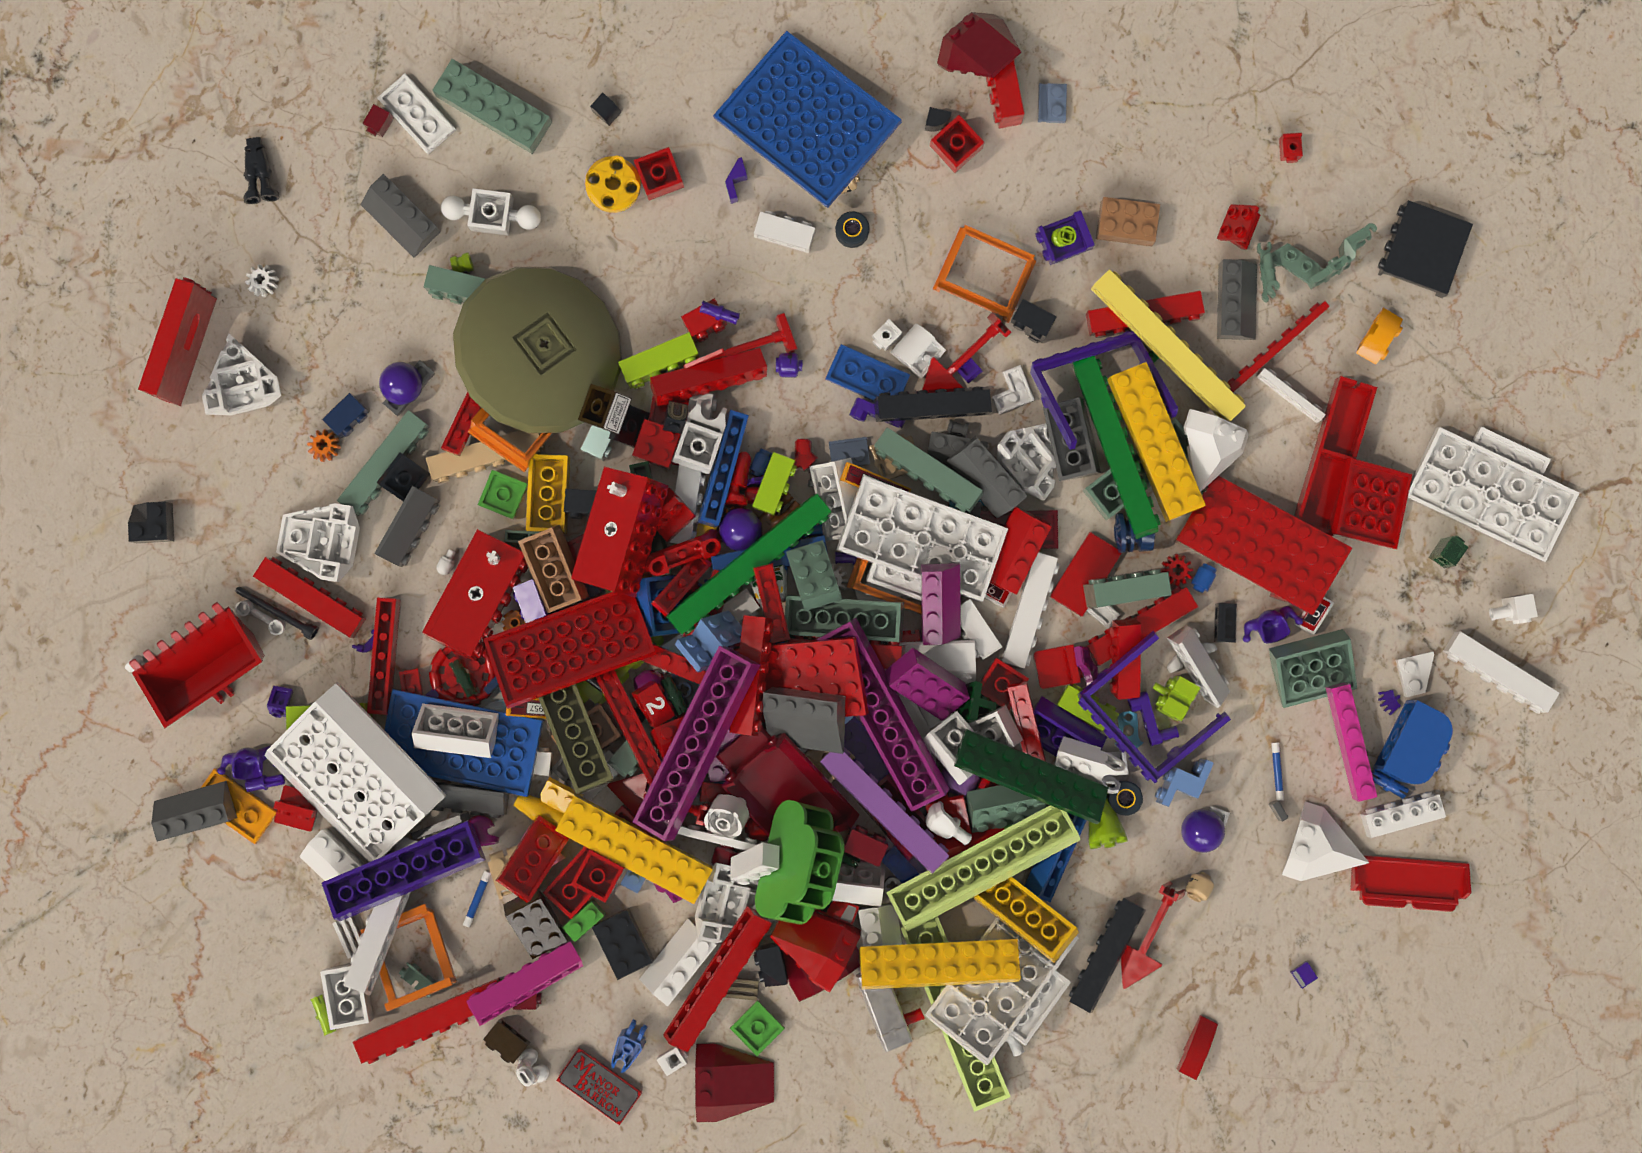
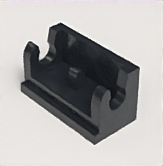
M1215 604L1214 642L1236 643L1237 604Z

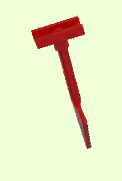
M992 312L987 317L991 325L986 329V332L947 369L935 357L931 358L922 390H928V393H935V390L946 389L947 392H953L956 388H963L953 377V374L992 337L994 338L998 333L1007 337L1011 331Z
M782 313L775 318L778 331L772 332L771 335L726 350L722 348L683 366L688 368L722 357L739 354L773 342L783 341L787 353H795L797 346L785 313Z
M639 774L608 783L607 787L636 816L647 794L648 781L644 774ZM712 803L691 805L688 812L697 817L696 824L705 825L704 819Z
M1170 881L1163 884L1159 890V893L1164 895L1161 900L1162 904L1139 950L1128 945L1121 957L1123 989L1128 988L1162 967V963L1149 957L1146 953L1169 907L1173 905L1174 901L1176 902L1183 898L1186 893L1185 889L1176 892L1175 888H1171L1173 883Z

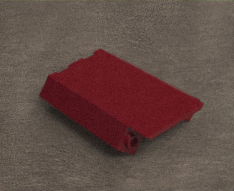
M762 727L758 736L741 734L716 756L730 772L726 775V781L722 788L729 795L737 798L741 797L746 801L750 818L768 837L777 808L787 800L827 809L833 817V831L838 833L852 828L860 815L785 733L771 736Z

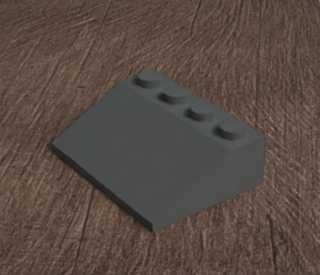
M772 686L763 692V714L767 732L771 736L785 733L798 748L843 754L846 696Z

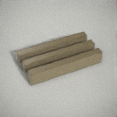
M737 978L733 983L755 985L754 988L731 986L729 990L754 992V995L727 993L724 997L757 1001L759 980Z

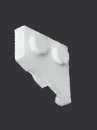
M1434 652L1396 660L1404 697L1426 693Z

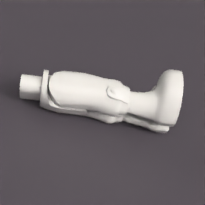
M533 1048L523 1051L519 1057L516 1069V1076L524 1086L536 1085L545 1081L549 1076V1068L546 1065L540 1064L532 1067L538 1059V1052Z

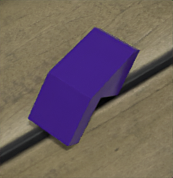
M742 157L737 159L725 181L731 204L738 202L734 184L748 180Z

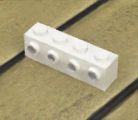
M1431 791L1422 793L1421 797L1414 799V797L1402 799L1403 802L1399 804L1395 802L1386 803L1384 808L1377 809V807L1366 809V813L1360 814L1366 836L1373 838L1445 818L1446 815L1440 795L1433 794Z

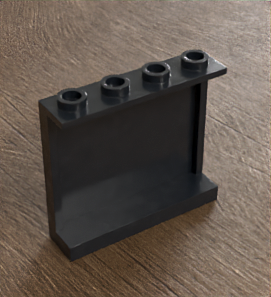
M1408 200L1405 204L1400 205L1397 211V216L1399 217L1397 223L1394 222L1390 231L1392 233L1391 240H1388L1385 244L1384 251L1386 253L1384 258L1382 257L1379 261L1377 268L1380 270L1378 275L1387 274L1436 292L1435 296L1443 298L1449 293L1473 224Z

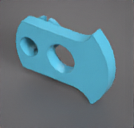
M1131 711L1119 713L1117 717L1118 728L1123 732V728L1126 725L1132 726L1133 734L1126 737L1138 748L1144 742L1138 736L1137 713ZM1126 714L1131 715V719L1129 721H1127L1124 718Z

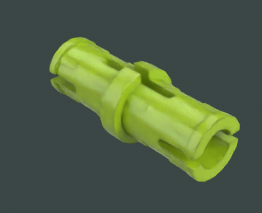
M319 995L310 1000L317 1015L315 1018L319 1020L325 1036L335 1032L336 1029L330 1030L326 1004L322 997L323 995Z

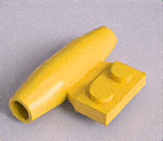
M549 777L540 794L541 798L531 795L528 797L518 795L513 806L533 821L536 816L540 815L557 827L576 792L574 789Z

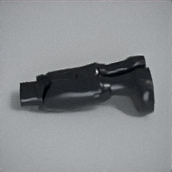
M261 137L247 138V146L244 147L245 172L243 176L248 181V190L243 196L244 203H260V194L256 182L258 177L261 184V198L268 202L277 201L280 196L279 192L269 184L268 179L271 177L272 170L269 168L265 146L262 144Z

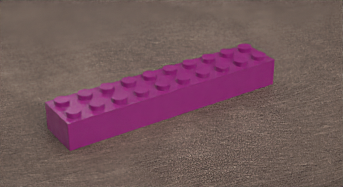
M857 618L818 638L817 640L856 637L869 711L867 715L859 717L911 812L945 796L950 788L898 693L889 687L885 670Z
M718 647L633 823L664 841L675 839L760 664L729 647Z

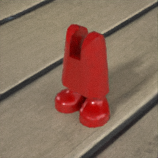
M740 452L737 457L725 501V506L729 508L732 506L735 509L744 508V505H748V498L740 494V492L747 488L751 456L747 452Z

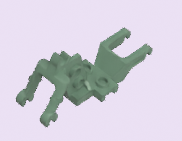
M1369 223L1364 228L1345 238L1338 249L1339 258L1336 256L1328 262L1329 265L1325 268L1320 267L1317 262L1288 243L1272 253L1270 252L1272 249L1271 242H1267V250H1262L1261 243H1258L1256 249L1260 256V279L1263 285L1262 300L1267 303L1269 300L1267 295L1275 298L1276 293L1273 287L1276 290L1280 288L1279 282L1276 281V269L1274 267L1282 266L1306 282L1310 289H1313L1323 282H1328L1336 274L1340 275L1343 270L1348 269L1356 257V250L1365 245V239L1371 240L1372 236L1369 229L1376 232L1377 226Z

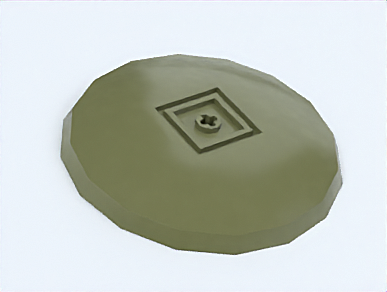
M514 267L485 279L463 303L453 332L455 367L470 397L496 421L527 433H562L584 423L579 421L578 418L590 385L594 384L614 391L621 371L618 363L622 361L620 333L605 302L580 279L550 267ZM541 341H547V349L545 347L541 348L539 346L541 344Z

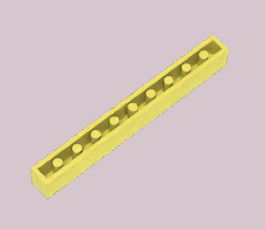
M1109 269L1092 286L1091 290L1218 417L1229 422L1246 407L1243 398L1238 394H1234L1230 390V385L1224 380L1221 381L1216 376V371L1210 366L1207 367L1203 363L1202 357L1197 353H1193L1189 349V344L1183 339L1180 340L1175 335V330L1169 325L1166 326L1162 322L1161 316L1156 312L1153 313L1148 308V303L1142 298L1139 299L1135 295L1134 289L1121 281L1122 278L1117 272H1112Z

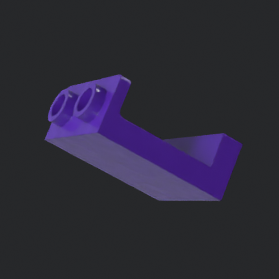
M1081 210L1074 212L1072 216L1043 227L1041 225L1037 228V233H1035L1037 242L1043 246V257L1045 261H1049L1050 265L1092 250L1095 246ZM1064 226L1072 227L1076 232L1074 243L1064 247H1057L1052 243L1051 235L1054 230Z

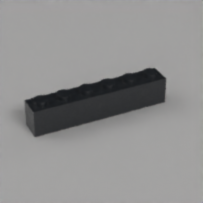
M974 387L969 391H965V388H956L953 392H947L946 389L935 390V393H928V390H920L916 394H909V391L898 392V395H891L889 392L880 393L874 399L876 422L983 416L992 412L990 389L984 390L983 387Z
M1125 898L1117 902L1114 908L1116 911L1114 917L1108 919L1105 928H1107L1105 934L1099 936L1096 942L1098 947L1095 953L1092 951L1087 959L1088 967L1086 970L1082 969L1078 976L1080 980L1078 986H1073L1069 997H1071L1069 1002L1088 1013H1093L1146 909Z

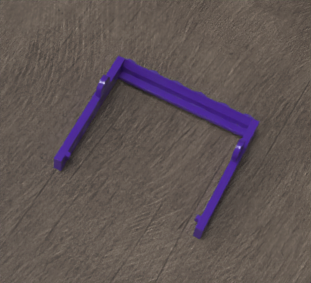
M1127 331L1115 337H1108L1099 342H1091L1086 346L1075 347L1069 351L1056 353L1047 358H1039L1032 362L1030 374L1041 393L1042 404L1044 408L1049 409L1070 450L1076 448L1077 439L1042 374L1043 371L1131 345L1140 361L1139 365L1147 362L1167 413L1171 418L1176 417L1178 406L1142 341L1133 331Z
M1152 631L1111 667L1100 672L1097 678L1077 695L1080 700L1078 704L1083 710L1086 711L1088 709L1092 713L1091 718L1097 725L1102 724L1105 728L1103 730L1110 739L1114 738L1117 741L1116 746L1122 753L1126 751L1130 757L1128 759L1135 767L1139 766L1142 769L1141 774L1147 781L1151 779L1154 783H1157L1161 776L1224 726L1231 718L1225 711L1221 715L1217 713L1215 720L1181 748L1178 746L1172 748L1167 753L1168 758L1156 768L1152 766L1091 697L1093 693L1159 639L1158 635Z

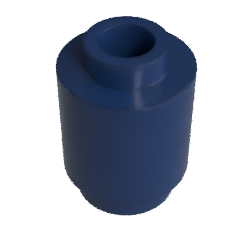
M760 448L759 452H756L749 468L752 470V475L756 477L765 475L772 456L771 452Z

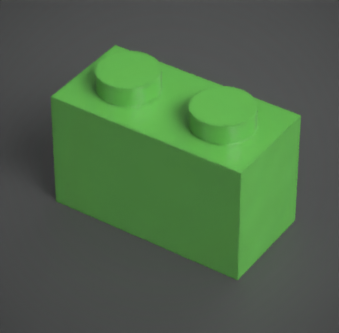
M593 900L562 928L576 942L602 919L606 913Z

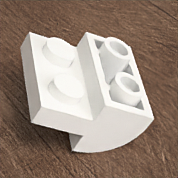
M914 324L891 353L918 378L922 379L928 371L931 358L935 357L938 360L946 349L926 329L918 324Z

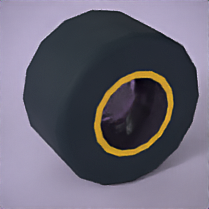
M856 211L842 214L835 226L838 241L843 246L849 248H857L863 245L868 238L870 230L866 217Z
M1119 781L1121 783L1119 792L1114 794L1107 793L1109 804L1115 813L1119 815L1129 816L1135 814L1143 803L1141 789L1130 781ZM1113 784L1109 788H1116V786Z

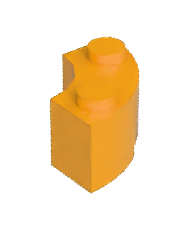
M1383 307L1360 342L1356 353L1375 365L1380 359L1384 360L1389 353L1387 348L1393 338L1398 337L1403 329L1400 326L1403 319Z

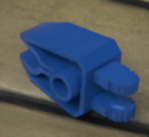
M634 1019L629 1028L621 1030L612 1056L611 1066L613 1069L618 1060L624 1061L621 1073L625 1072L632 1065L646 1043L645 1036L643 1035L648 1026L643 1025L639 1033L633 1031L637 1022Z

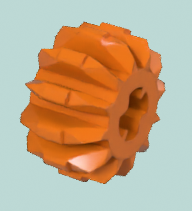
M326 429L322 433L317 430V437L310 436L313 442L307 443L308 446L312 447L308 452L314 454V459L317 460L320 457V461L325 462L326 458L332 461V454L338 456L335 449H341V446L336 444L340 439L334 438V432L328 434ZM327 443V447L321 448V444Z

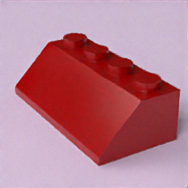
M1016 506L1013 508L1004 526L1008 528L990 581L1017 595L1052 526L1050 522Z

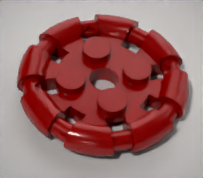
M483 646L485 650L481 656L486 662L482 665L478 661L479 658L474 661L448 647L440 648L431 661L432 669L429 672V679L432 689L437 691L440 699L477 706L481 704L480 702L483 699L490 697L491 694H487L484 691V687L496 675L486 646ZM450 652H453L455 654V657L449 659L447 655ZM440 666L445 667L444 674L439 673ZM462 668H466L469 671V676L466 679H462L459 676V671ZM484 673L489 674L488 681L483 680ZM444 683H446L450 687L446 691L442 687ZM478 687L481 692L475 695L473 690ZM458 692L464 693L463 699L457 698Z

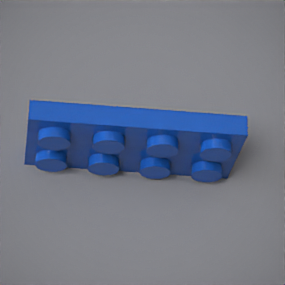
M841 344L825 380L874 401L880 393L889 392L891 395H898V392H903L910 374Z

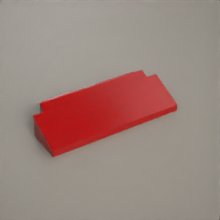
M1363 855L1369 863L1352 867L1350 891H1360L1359 900H1362L1368 906L1404 908L1408 903L1412 904L1414 909L1453 912L1459 904L1458 899H1467L1472 893L1470 865L1468 863Z

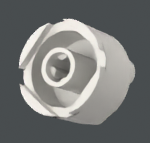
M719 794L714 799L705 816L704 823L707 830L709 831L710 829L714 833L713 836L721 840L729 841L739 836L749 818L746 801L741 797L737 798L732 795Z

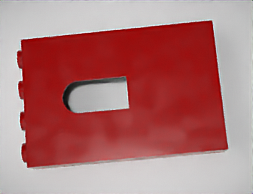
M183 277L182 280L175 278L138 390L178 406L182 404L217 298L211 295L212 292L201 287L200 284L195 283L192 279Z

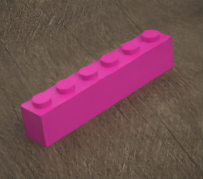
M1340 683L1325 687L1352 799L1360 802L1376 798L1377 793L1351 686L1347 683Z
M571 941L556 947V950L551 953L542 954L537 961L523 965L518 972L507 974L504 980L490 984L485 991L474 993L466 1002L477 1023L481 1026L583 967L582 960Z

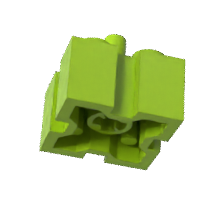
M1181 676L1169 678L1165 687L1156 682L1153 689L1161 694L1155 702V705H1157L1155 710L1174 721H1182L1201 687Z

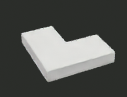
M1021 365L1002 372L1009 390L992 396L999 415L1035 400Z

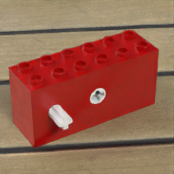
M604 466L571 579L636 598L669 486L648 477Z
M477 529L422 633L426 637L474 661L477 658L480 659L485 650L483 648L485 644L483 639L493 635L494 631L492 629L495 623L499 624L503 616L501 612L504 606L508 607L512 597L510 595L513 587L520 584L521 580L519 578L522 572L526 573L529 568L523 552Z

